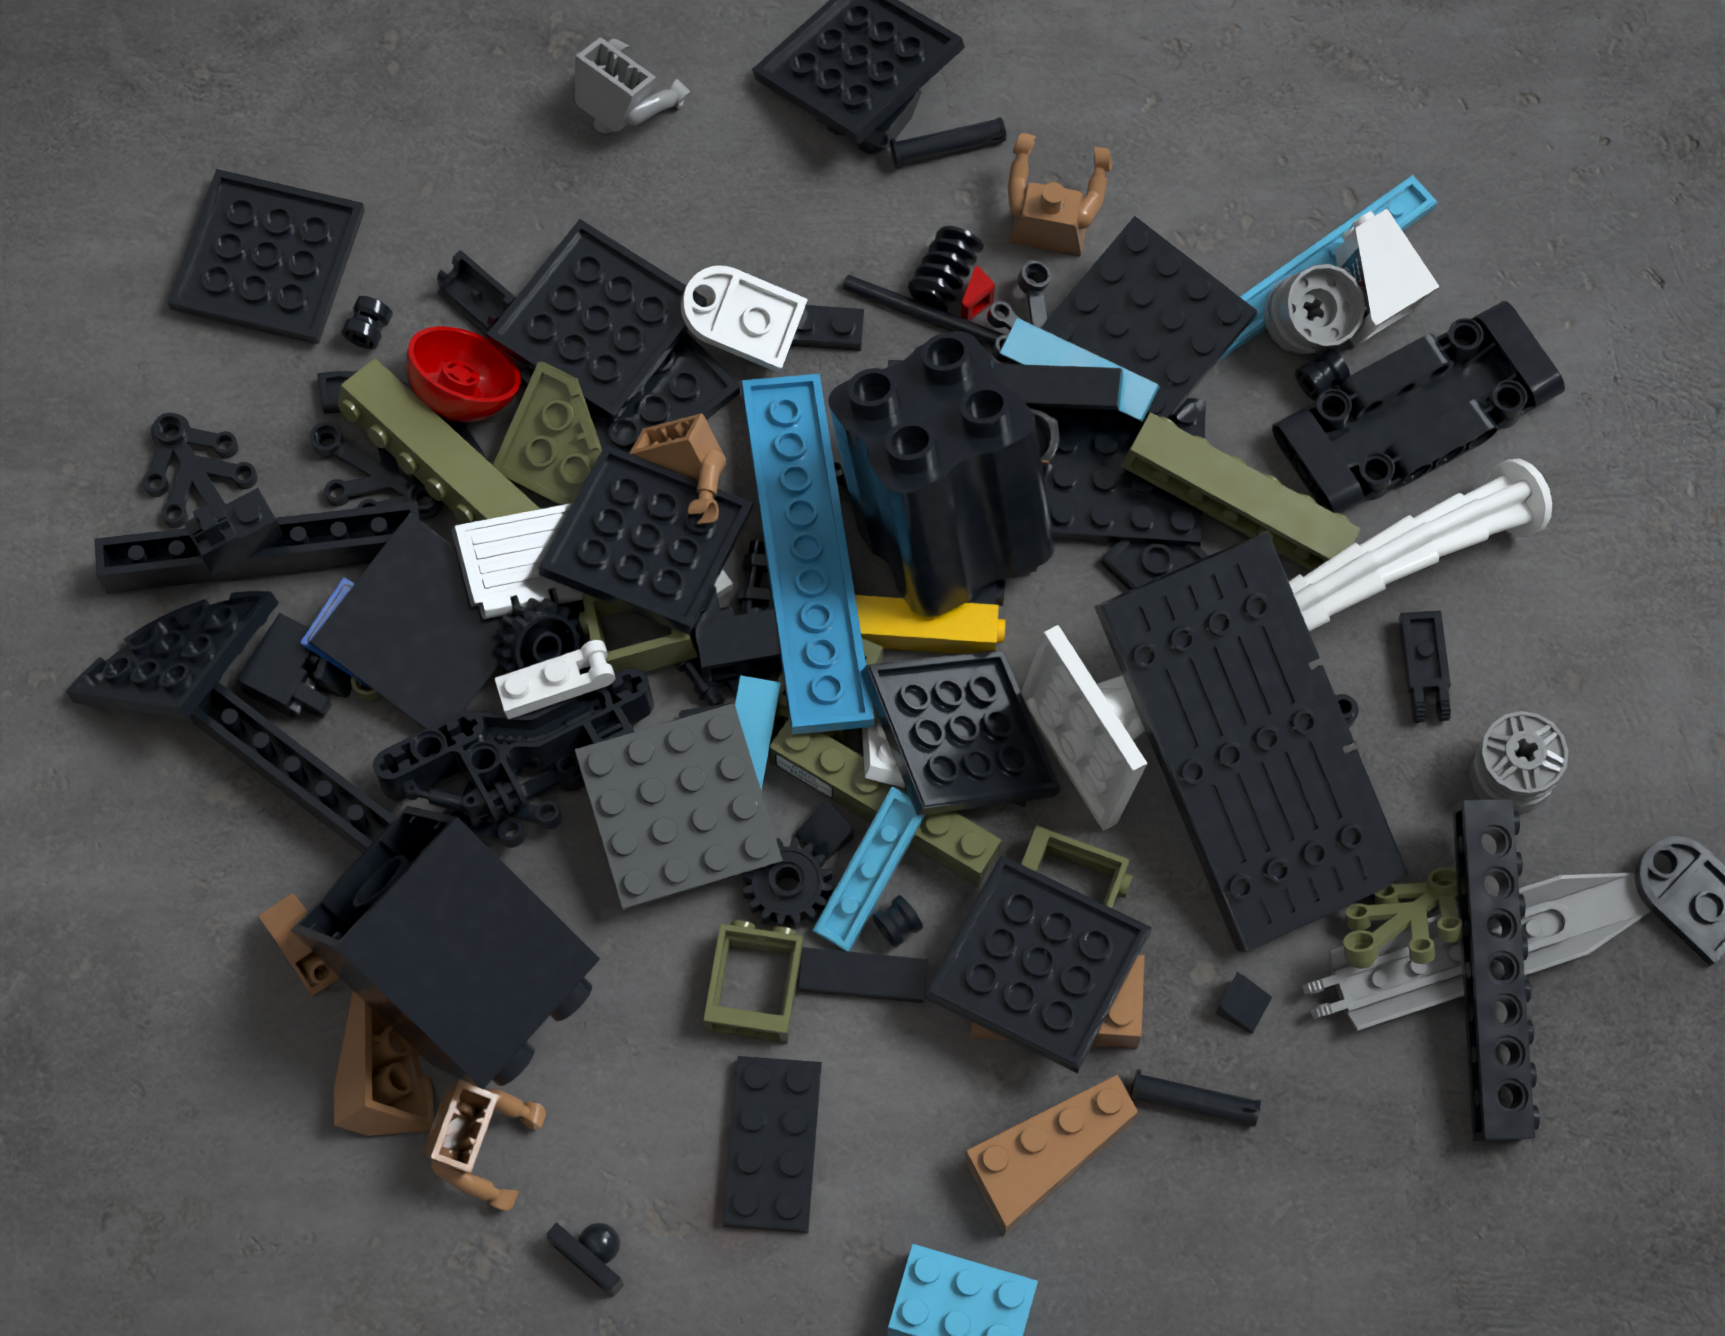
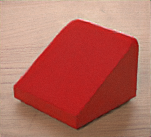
M979 266L974 268L962 301L961 318L969 321L989 307L994 301L995 283Z

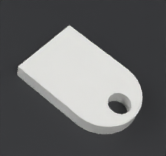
M712 266L694 275L686 286L681 299V313L688 329L700 340L779 373L783 367L808 299L735 268ZM697 289L708 291L713 298V304L709 307L697 305L693 300V292Z

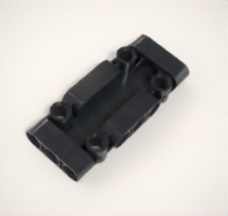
M1502 301L1474 316L1472 319L1461 318L1451 324L1448 332L1438 337H1435L1434 334L1425 335L1348 377L1340 385L1339 389L1325 390L1312 405L1302 408L1272 425V432L1278 446L1317 504L1333 513L1342 514L1367 499L1375 500L1381 498L1386 494L1389 487L1400 481L1403 484L1411 483L1478 447L1493 437L1499 428L1513 426L1523 414L1565 392V384L1559 370L1514 307L1509 302ZM1455 339H1463L1470 344V346H1462L1455 341ZM1498 401H1508L1513 405V408L1503 407ZM1323 410H1335L1340 416L1330 417ZM1374 471L1379 473L1382 479L1373 480L1366 475V472Z

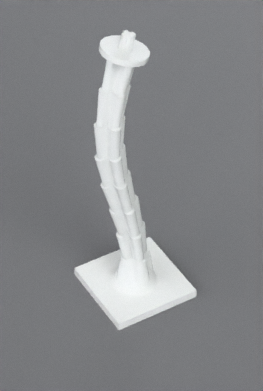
M1522 459L1505 460L1493 467L1487 484L1465 495L1457 493L1414 518L1408 515L1361 545L1357 543L1352 544L1306 576L1297 575L1289 581V584L1309 632L1330 622V616L1384 591L1386 584L1438 563L1439 557L1488 540L1489 535L1506 530L1517 537H1530L1546 528L1552 512L1549 487L1542 474L1532 464ZM1057 625L1044 632L1021 694L1035 725L1102 830L1105 831L1118 823L1147 765L1143 755L1133 742L1135 738L1145 732V729L1123 676L1096 684L1065 634Z

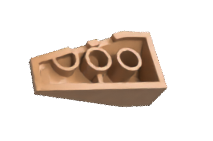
M355 991L352 993L334 1085V1126L367 1136L431 1130L434 1122L433 1087L430 1076H423L417 1056L419 1053Z

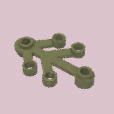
M1441 867L1433 870L1428 875L1426 882L1392 884L1374 893L1375 905L1359 903L1353 904L1346 909L1347 926L1356 931L1349 933L1344 938V954L1346 960L1358 969L1371 967L1379 955L1378 950L1410 925L1412 930V940L1409 942L1410 959L1417 964H1427L1433 961L1435 958L1434 941L1429 938L1427 912L1438 904L1441 918L1437 921L1439 939L1444 942H1456L1463 937V923L1461 918L1457 916L1456 901H1458L1456 869L1450 867ZM1418 898L1414 902L1400 903V899ZM1390 919L1373 933L1363 931L1371 926L1372 920Z

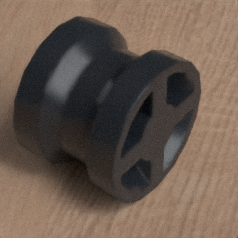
M901 895L892 899L891 906L886 910H877L872 914V918L882 935L895 948L903 944L904 937L909 933H918L923 929L919 916Z

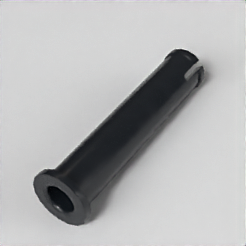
M998 117L994 120L897 142L893 138L890 139L889 144L894 166L896 169H900L901 164L1000 141L1005 142L1007 134L1003 119Z
M1140 1069L1136 1070L1130 1095L1133 1103L1135 1099L1244 1123L1252 1127L1256 1126L1259 1115L1242 1112L1241 1109L1257 1112L1260 1111L1261 1100L1258 1099L1253 1100L1143 1075Z

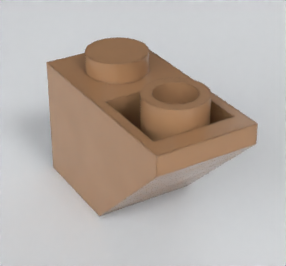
M292 893L258 915V917L311 996H314L340 977L291 931L308 912L296 895Z

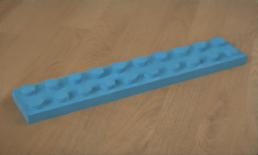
M820 374L742 380L741 390L773 609L775 610L778 626L781 664L792 735L874 727L875 718L872 700L861 675L866 662Z

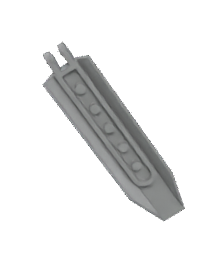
M1635 873L1559 875L1519 888V893L1524 895L1526 904L1525 916L1521 919L1522 935H1525L1528 941V957L1524 961V975L1588 955L1651 912L1638 894L1635 884ZM1441 914L1427 918L1429 938L1434 941L1435 958L1427 964H1417L1410 959L1411 925L1378 950L1379 955L1374 964L1365 969L1355 968L1346 960L1344 946L1329 950L1332 976L1302 985L1304 994L1309 993L1312 995L1323 991L1324 988L1335 985L1340 1001L1331 1004L1325 1003L1310 1010L1313 1020L1344 1010L1352 1025L1358 1031L1464 996L1461 940L1444 942L1439 939L1437 932V921L1441 918ZM1490 917L1487 922V929L1493 937L1499 938L1502 933L1501 924L1497 919ZM1493 959L1490 963V972L1497 980L1503 979L1505 970L1500 961Z

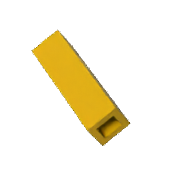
M855 595L861 637L882 646L883 649L971 654L995 651L996 643H1004L1006 619H998L999 605L964 603L942 615L924 617L914 613L904 598Z

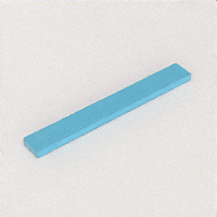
M1412 175L1240 297L1257 310V315L1218 362L1266 329L1264 306L1267 295L1277 282L1314 265L1331 264L1337 266L1335 251L1344 242L1341 236L1353 227L1352 223L1370 211L1376 216L1385 209H1388L1403 232L1436 208L1437 201Z

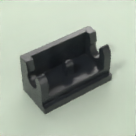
M459 250L453 256L452 264L454 267L447 275L444 271L440 270L438 273L439 290L437 294L487 337V333L516 297L464 252Z

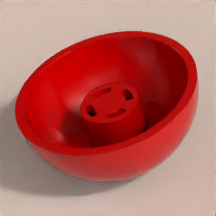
M436 326L420 330L410 339L405 360L406 374L413 393L426 406L443 419L459 423H471L490 418L503 410L512 401L520 387L521 375L516 363L505 351L489 342L483 336L460 328Z

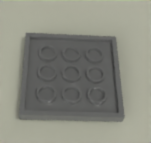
M734 703L575 749V755L622 910L766 868L783 861Z

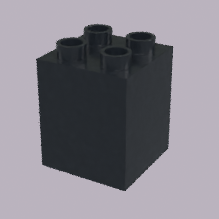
M411 806L404 808L291 930L433 1067L481 1089H484L491 1081L497 1086H504L523 1072L535 1053L534 1047L527 1040L549 1016L556 1022H559L571 1016L582 1006L592 991V984L585 976L600 960L458 817Z

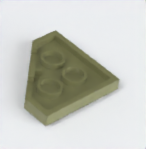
M538 362L493 466L505 477L560 505L571 504L577 498L602 448L578 379L545 362Z

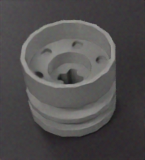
M1331 264L1314 265L1301 272L1292 274L1275 284L1267 295L1264 306L1265 326L1273 341L1284 350L1298 355L1314 354L1326 348L1337 346L1353 337L1362 324L1365 312L1364 295L1356 279L1345 269Z
M1524 711L1505 714L1491 724L1471 759L1469 776L1474 791L1481 800L1513 799V808L1519 814L1532 812L1545 803L1567 768L1569 751L1564 735L1553 722L1539 714Z

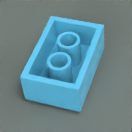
M912 1244L889 1322L887 1336H1023L1038 1281Z

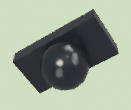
M556 1222L546 1233L550 1245L610 1297L615 1296L624 1286L621 1277L606 1265L616 1257L620 1249L619 1235L613 1227L606 1223L590 1224L583 1229L577 1240Z

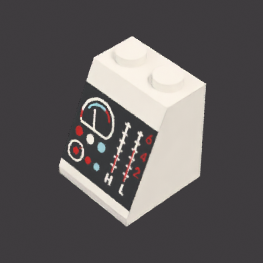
M1385 209L1376 216L1370 211L1352 223L1353 227L1341 236L1344 242L1335 251L1337 267L1345 269L1356 279L1364 295L1365 312L1362 324L1353 337L1350 338L1354 347H1357L1418 309L1439 288V285L1388 209Z

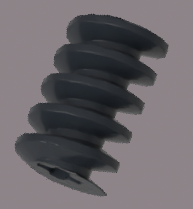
M954 226L941 227L936 232L935 240L930 243L928 252L923 256L922 264L915 270V277L908 283L910 295L917 301L947 312L948 307L945 302L952 303L956 300L957 294L954 290L962 289L964 284L960 277L966 278L969 276L970 268L968 265H974L977 262L975 253H980L984 249L982 241L974 234L962 228Z

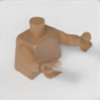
M1021 133L1013 146V154L1017 155L1015 161H1012L1007 185L1010 212L1015 216L1009 243L1081 256L1086 229L1091 225L1103 205L1108 178H1105L1106 171H1111L1113 166L1111 153L1107 148L1094 147L1095 170L1089 179L1085 198L1080 191L1066 189L1057 182H1050L1046 185L1032 182L1028 183L1026 187L1029 174L1028 156L1034 148L1036 136Z
M701 413L643 428L629 454L698 480L697 492L699 493V498L690 503L688 513L700 514L704 512L702 518L696 524L715 522L718 519L719 509L717 502L713 498L717 494L718 481L726 466V458L704 415Z
M458 1080L440 1103L422 1155L432 1159L431 1168L434 1174L452 1186L481 1201L489 1200L488 1204L508 1211L513 1208L519 1191L496 1189L489 1180L471 1174L494 1110L506 1116L519 1117L527 1127L536 1131L537 1127L542 1129L546 1116L545 1108L535 1102H525L523 1104L521 1099L500 1089H481Z

